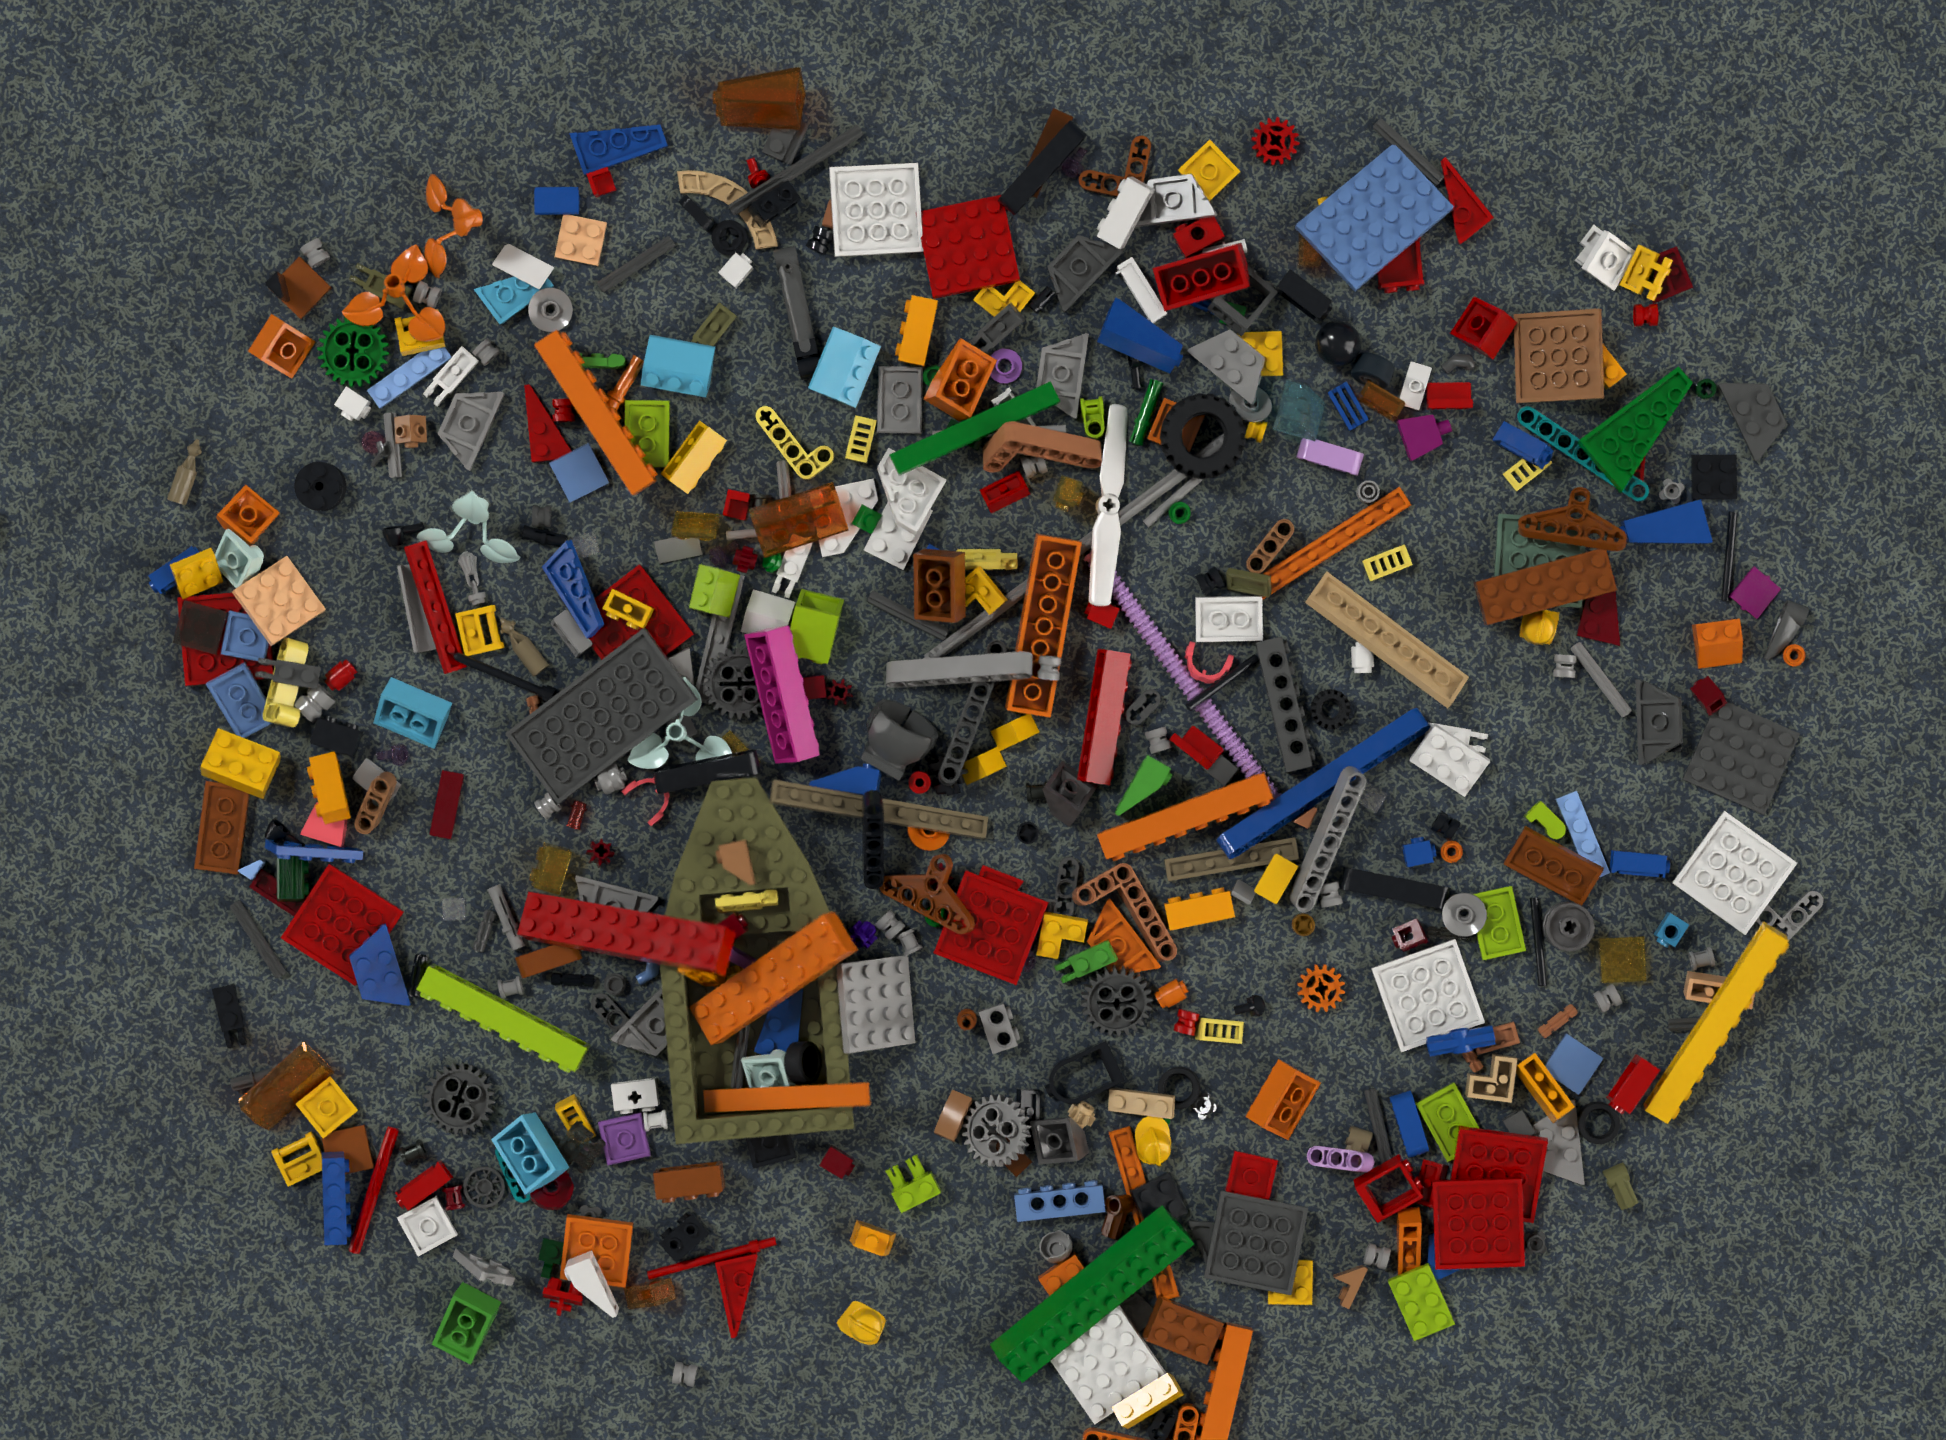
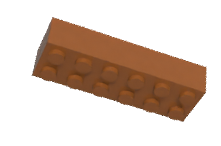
M1603 549L1592 550L1473 582L1484 625L1617 590L1607 550Z

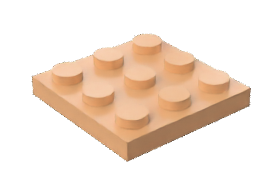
M288 556L282 558L232 592L270 646L276 644L326 610Z

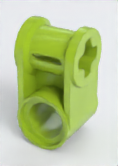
M1102 396L1091 400L1080 398L1085 434L1088 438L1098 440L1103 436L1105 429ZM1091 424H1098L1101 431L1099 434L1093 435L1089 432L1088 427Z

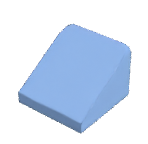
M260 859L239 869L238 872L250 880L255 879L259 871L266 864V860Z

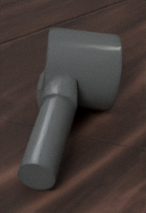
M382 441L376 443L378 453L371 463L372 467H376L383 456H388L392 453L389 441L385 444Z

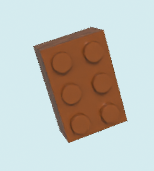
M922 549L914 553V619L956 623L965 618V552Z
M722 1161L658 1168L653 1173L656 1200L662 1199V1203L674 1202L677 1197H684V1200L697 1199V1196L701 1194H706V1197H716L725 1189Z
M1159 1295L1142 1337L1147 1342L1207 1365L1224 1323L1214 1316Z

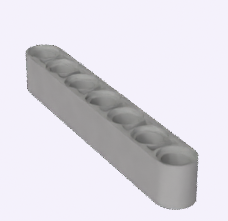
M1008 652L890 661L886 663V686L890 688H907L1028 679L1032 677L1033 655L1029 652Z
M1348 766L1340 773L1290 891L1289 899L1300 912H1309L1314 907L1365 788L1366 778L1354 766ZM1353 776H1356V779L1353 782H1350V779ZM1348 796L1347 800L1341 803V800ZM1339 816L1338 821L1332 823L1333 819ZM1331 836L1330 840L1324 843V840ZM1322 856L1321 861L1315 863L1317 858ZM1314 876L1313 880L1307 883V880ZM1305 896L1304 901L1298 903L1300 898Z

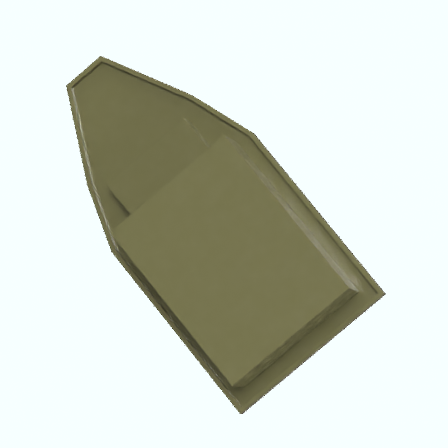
M755 777L711 781L675 872L665 916L717 925L735 912L719 913L716 908L715 898H721L725 894L743 896V893L746 892L760 894L766 889L777 890L779 905L737 912L739 915L743 914L747 919L749 930L735 939L733 946L758 960L823 914L830 913V910L809 862L774 805L769 803L770 799L758 779ZM746 839L755 884L749 885L724 869L722 863L718 864L716 851L719 850V845ZM729 961L727 969L736 966V964ZM660 964L676 1144L854 1129L853 1106L705 1112L703 1090L731 1089L737 1033L723 1043L711 1045L689 1007L719 986L705 987L679 973L677 967ZM836 965L806 985L803 990L798 1042L811 1041L817 1045L822 1059V1068L815 1082L796 1084V1086L850 1083L848 1053L843 1052ZM767 1013L750 1024L746 1057L761 1055L754 1052ZM802 1056V1067L804 1070V1058ZM744 1072L742 1088H749L747 1078Z

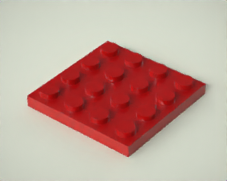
M1001 195L921 211L923 235L921 242L933 299L1020 281L1006 210L998 202Z
M641 564L595 598L605 625L589 639L592 642L591 647L601 660L643 629L639 627L636 630L626 625L627 620L619 618L617 621L606 615L608 611L604 610L603 607L612 589L654 608L645 628L666 656L694 635Z
M233 593L189 596L185 599H182V597L177 598L185 686L206 684L246 662L256 680L264 679L255 677L256 671L273 674L274 666L261 665L258 661L221 654L228 612L235 611L247 614ZM269 644L266 659L273 660L272 646Z
M329 863L284 931L281 939L356 986L357 981L349 955L359 948L369 936L371 937L382 924L386 923L390 934L404 911Z
M965 870L956 895L973 917L975 922L974 928L969 933L958 934L943 926L933 953L1017 985L1049 902ZM960 920L959 922L963 924L962 928L966 927L964 920Z
M1459 1126L1450 1180L1522 1177L1523 1222L1534 1223L1548 1138Z
M1522 1177L1432 1180L1436 1270L1525 1267Z

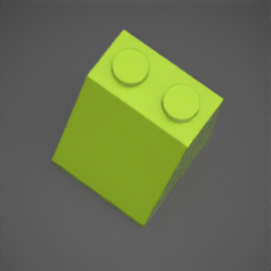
M699 564L688 608L730 618L740 575Z
M801 589L790 627L798 659L805 658L817 664H828L844 599Z

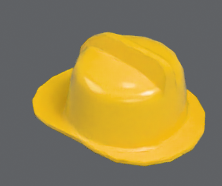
M1542 610L1523 615L1520 637L1534 645H1550L1555 637L1559 612Z
M1147 1116L1143 1118L1135 1129L1138 1157L1143 1163L1161 1166V1163L1166 1161L1171 1153V1138L1168 1124L1163 1118Z
M853 1301L837 1321V1325L843 1333L867 1345L878 1343L886 1323L882 1314L858 1301Z

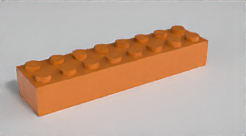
M555 330L535 343L534 346L630 493L637 495L657 482L655 476L658 473L652 464H646L644 461L645 453L639 445H634L631 441L633 435L627 426L622 427L619 420L622 418L617 410L608 406L607 401L609 398L603 389H597L594 383L597 380L593 373L588 369L585 370L582 366L585 361L578 351L573 352L570 345L573 343L566 332L561 333Z
M1038 533L1035 535L1015 652L1032 653V677L1010 680L1005 708L1008 711L1051 718L1057 680L1037 678L1041 667L1039 656L1062 657L1082 542L1079 540Z
M836 912L823 914L689 1008L711 1045L723 1043L856 952L857 948Z

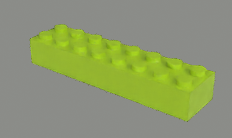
M436 964L428 966L416 989L421 992V997L429 1001L435 999L441 1002L439 1006L448 1011L456 1010L460 1012L459 1016L467 1021H478L480 1023L479 1027L484 1030L499 1032L500 1038L508 1042L514 1040L520 1043L518 1047L527 1052L532 1050L539 1053L538 1057L546 1062L555 1061L559 1064L558 1068L568 1073L579 1069L591 1046L585 1041Z

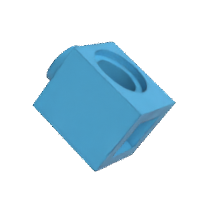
M1667 912L1653 935L1658 937L1656 941L1664 947L1668 948L1669 945L1676 947L1689 924ZM1672 925L1675 928V934L1668 938L1665 935V929L1667 926Z

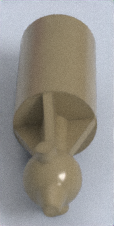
M198 439L187 447L189 456L181 466H178L167 497L168 500L185 506L197 475L195 457L202 453Z
M502 617L500 619L502 624L500 633L509 634L512 650L532 676H537L549 666L548 662L527 636L514 630V625L516 624L514 620L508 621Z

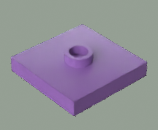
M642 1112L598 1122L607 1165L651 1156Z

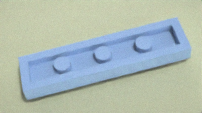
M445 347L420 352L367 391L381 409L448 362L452 356Z
M1577 791L1555 799L1577 854L1604 867L1600 877L1609 874L1610 871Z

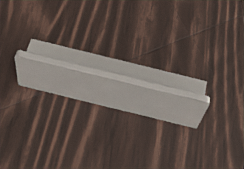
M409 564L398 565L414 653L436 650Z

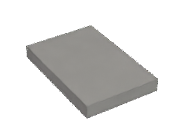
M878 366L877 433L921 434L923 367Z

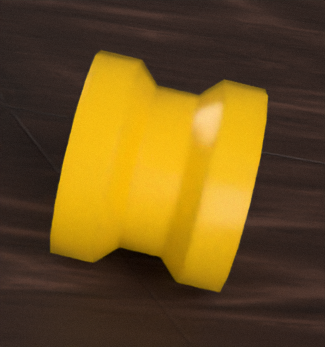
M1248 422L1245 438H1254L1256 442L1261 443L1268 422Z

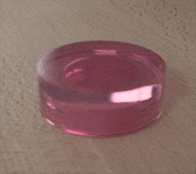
M367 432L362 438V447L368 453H378L376 443L382 441L384 444V438L378 432Z

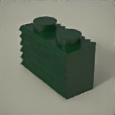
M290 856V859L277 858V902H304V896L309 894L308 882H304V874H308V861L298 859L299 856Z

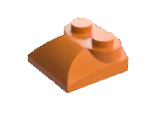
M245 485L217 514L216 519L225 530L230 529L248 546H251L257 542L259 536L277 518L280 512Z

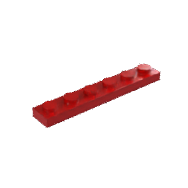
M427 540L404 547L444 674L466 668L467 665L457 662L453 658L455 653H463Z

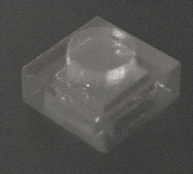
M465 897L442 898L443 921L466 920Z

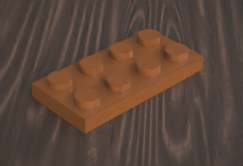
M205 782L194 869L240 874L238 870L241 866L250 794L220 782Z
M1527 826L1523 828L1504 861V865L1581 906L1604 867Z

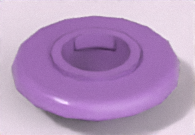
M999 349L991 355L992 358L997 360L990 375L993 380L1008 384L1020 376L1022 361L1015 351ZM1007 359L1011 362L1012 366L1009 372L1005 373L999 370L998 364L1001 360Z

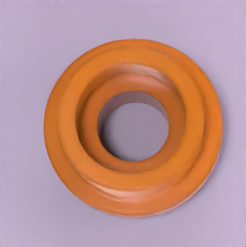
M1797 644L1789 645L1783 651V660L1789 666H1799L1805 660V651ZM1792 651H1795L1798 654V657L1795 660L1790 658V653Z
M1447 841L1442 845L1440 854L1446 862L1454 863L1461 859L1463 849L1458 842ZM1451 847L1456 851L1453 856H1449L1447 850Z

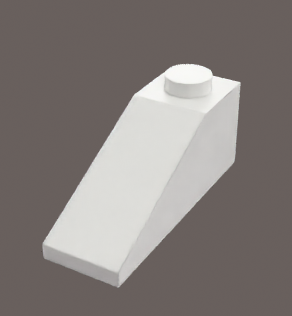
M591 1250L569 1259L564 1269L567 1280L572 1281L573 1286L608 1315L612 1318L616 1317L619 1307L593 1251Z

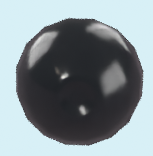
M1340 320L1326 323L1319 330L1315 339V348L1319 357L1325 363L1334 366L1351 363L1357 357L1361 347L1358 331L1351 324Z

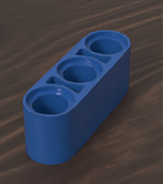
M1411 1090L1390 1096V1103L1393 1106L1392 1109L1400 1128V1135L1408 1158L1430 1152Z

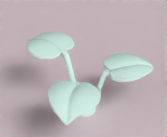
M473 490L454 501L452 508L458 516L462 517V520L450 535L447 536L443 530L436 528L423 530L417 535V539L420 542L427 540L429 549L440 553H447L454 546L450 540L453 539L468 519L473 524L482 522L484 545L481 546L480 551L486 558L498 563H512L518 561L521 557L517 554L514 547L504 540L491 539L488 541L487 520L489 513L487 509L489 503L485 499L478 497Z
M686 677L682 678L698 700L679 713V718L676 719L675 723H671L667 727V736L663 743L661 737L653 733L634 747L628 757V762L643 769H655L664 765L669 758V753L664 746L668 744L670 739L676 742L685 739L701 748L696 754V760L732 753L729 745L720 737L709 736L702 745L686 736L687 730L680 724L683 715H695L700 709L702 702L700 693Z

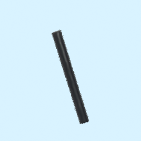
M1729 511L1721 600L1730 601L1738 512Z
M1255 654L1186 703L1187 709L1192 711L1258 663V657Z
M1539 897L1530 898L1538 986H1547Z

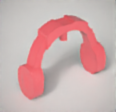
M1189 642L1184 658L1187 659V667L1191 677L1197 681L1212 684L1219 680L1225 672H1229L1234 658L1230 654H1228L1227 660L1219 673L1206 675V670L1200 673L1192 663L1195 642Z
M646 778L637 782L634 780L628 783L621 792L625 796L641 784H655L654 778ZM669 792L664 793L665 798L662 808L647 822L650 826L658 823L664 816L663 812L668 805L670 797Z

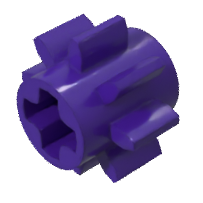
M859 920L849 930L851 933L850 938L858 948L864 946L868 949L877 939L874 925L867 921L862 923Z

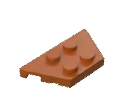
M1109 898L1087 939V943L1092 947L1105 940H1109L1118 958L1116 962L1106 965L1109 972L1112 971L1113 965L1116 966L1117 971H1120L1121 967L1125 966L1127 973L1131 968L1134 970V973L1159 969L1161 965Z

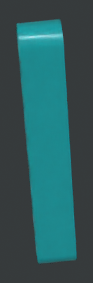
M1523 407L1519 410L1517 419L1523 427L1614 487L1603 473L1595 469V463L1590 457L1586 460H1580L1577 457L1576 453L1581 448L1578 445L1579 438L1532 407ZM1531 411L1534 414L1533 421L1530 423L1523 422L1521 420L1522 413ZM1544 423L1550 424L1553 428L1552 433L1542 435L1540 433V426ZM1561 436H1568L1571 439L1569 447L1562 448L1559 446L1558 440ZM1633 475L1622 493L1634 501H1643L1649 494V488L1645 482ZM1634 486H1643L1645 488V495L1640 498L1635 497L1632 493Z

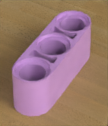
M1302 436L1296 458L1305 459L1311 463L1329 466L1331 469L1349 472L1351 475L1358 476L1364 454Z
M1313 1146L1307 1152V1160L1313 1166L1365 1173L1369 1172L1374 1165L1373 1157L1366 1152ZM1322 1152V1160L1320 1161L1319 1155ZM1342 1155V1161L1339 1164V1156ZM1361 1157L1362 1163H1361V1165L1359 1166V1165H1358V1161H1359V1158Z

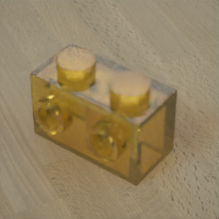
M1062 475L1052 501L1056 503L1055 508L1068 512L1069 508L1074 509L1075 505L1079 506L1084 494L1080 492L1083 482Z
M544 842L543 847H539L536 854L538 863L536 869L533 868L529 880L532 881L531 885L536 889L560 895L572 855L570 849Z

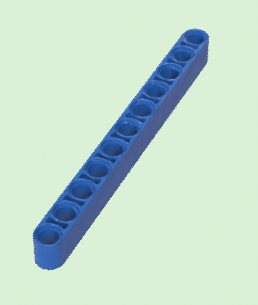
M1418 708L1408 711L1271 801L1270 804L1265 805L1225 831L1217 838V843L1228 859L1239 856L1332 795L1340 773L1344 768L1354 766L1364 774L1430 729V724ZM1353 776V777L1350 779V782H1352L1353 780H1355V779H1356V776Z

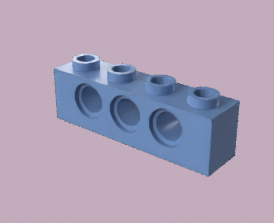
M1097 1180L1085 1181L1083 1186H1076L1075 1183L1062 1184V1188L1054 1189L1053 1185L1041 1186L1038 1191H1032L1031 1188L1018 1189V1193H1014L1017 1222L1105 1212L1102 1183L1098 1184ZM1080 1192H1084L1087 1194L1088 1199L1085 1203H1078L1075 1200V1196ZM1056 1195H1063L1066 1198V1202L1062 1206H1057L1053 1203ZM1040 1197L1043 1199V1206L1041 1208H1034L1031 1205L1033 1198Z

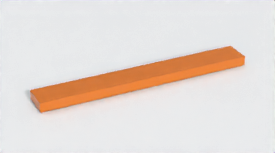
M1400 486L1264 572V575L1271 576V594L1411 506Z
M869 1082L703 1090L705 1112L870 1105Z
M1130 1126L1110 1131L1109 1136L1126 1194L1131 1196L1129 1190L1145 1183L1146 1180ZM1134 1203L1132 1215L1137 1226L1142 1222V1219ZM1169 1264L1152 1278L1157 1298L1159 1295L1168 1299L1179 1297L1171 1265Z

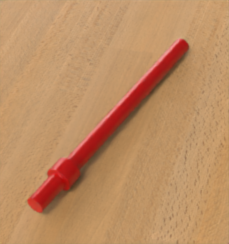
M775 1237L760 1241L755 1239L748 1241L749 1244L647 1271L648 1279L658 1278L750 1252L751 1254L761 1252V1249L777 1245Z

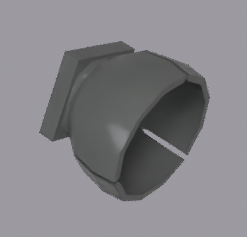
M883 699L874 706L867 720L868 742L861 759L900 780L906 765L923 759L931 751L937 741L938 733L928 719L914 709L904 726L901 727L911 708L897 701Z

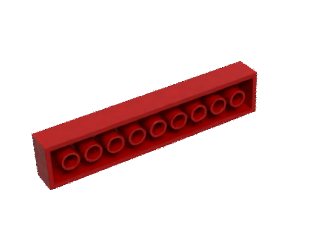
M528 892L517 932L518 935L530 941L721 976L726 974L736 935L734 931L725 926Z

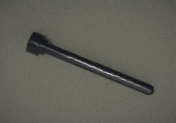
M459 652L453 656L457 662L537 694L538 698L544 703L551 699L556 688L547 685L546 687L542 685L540 687Z

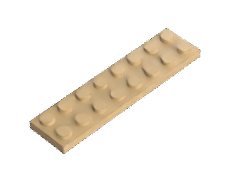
M1328 572L1323 575L1305 601L1306 604L1446 708L1452 705L1469 678Z

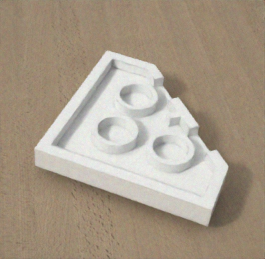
M888 448L877 470L896 525L916 535L945 485L946 479L923 466L899 476L889 457V454L896 451Z
M874 478L809 492L822 557L844 553L860 529L853 525L852 521L861 505L863 504L873 509L878 502Z

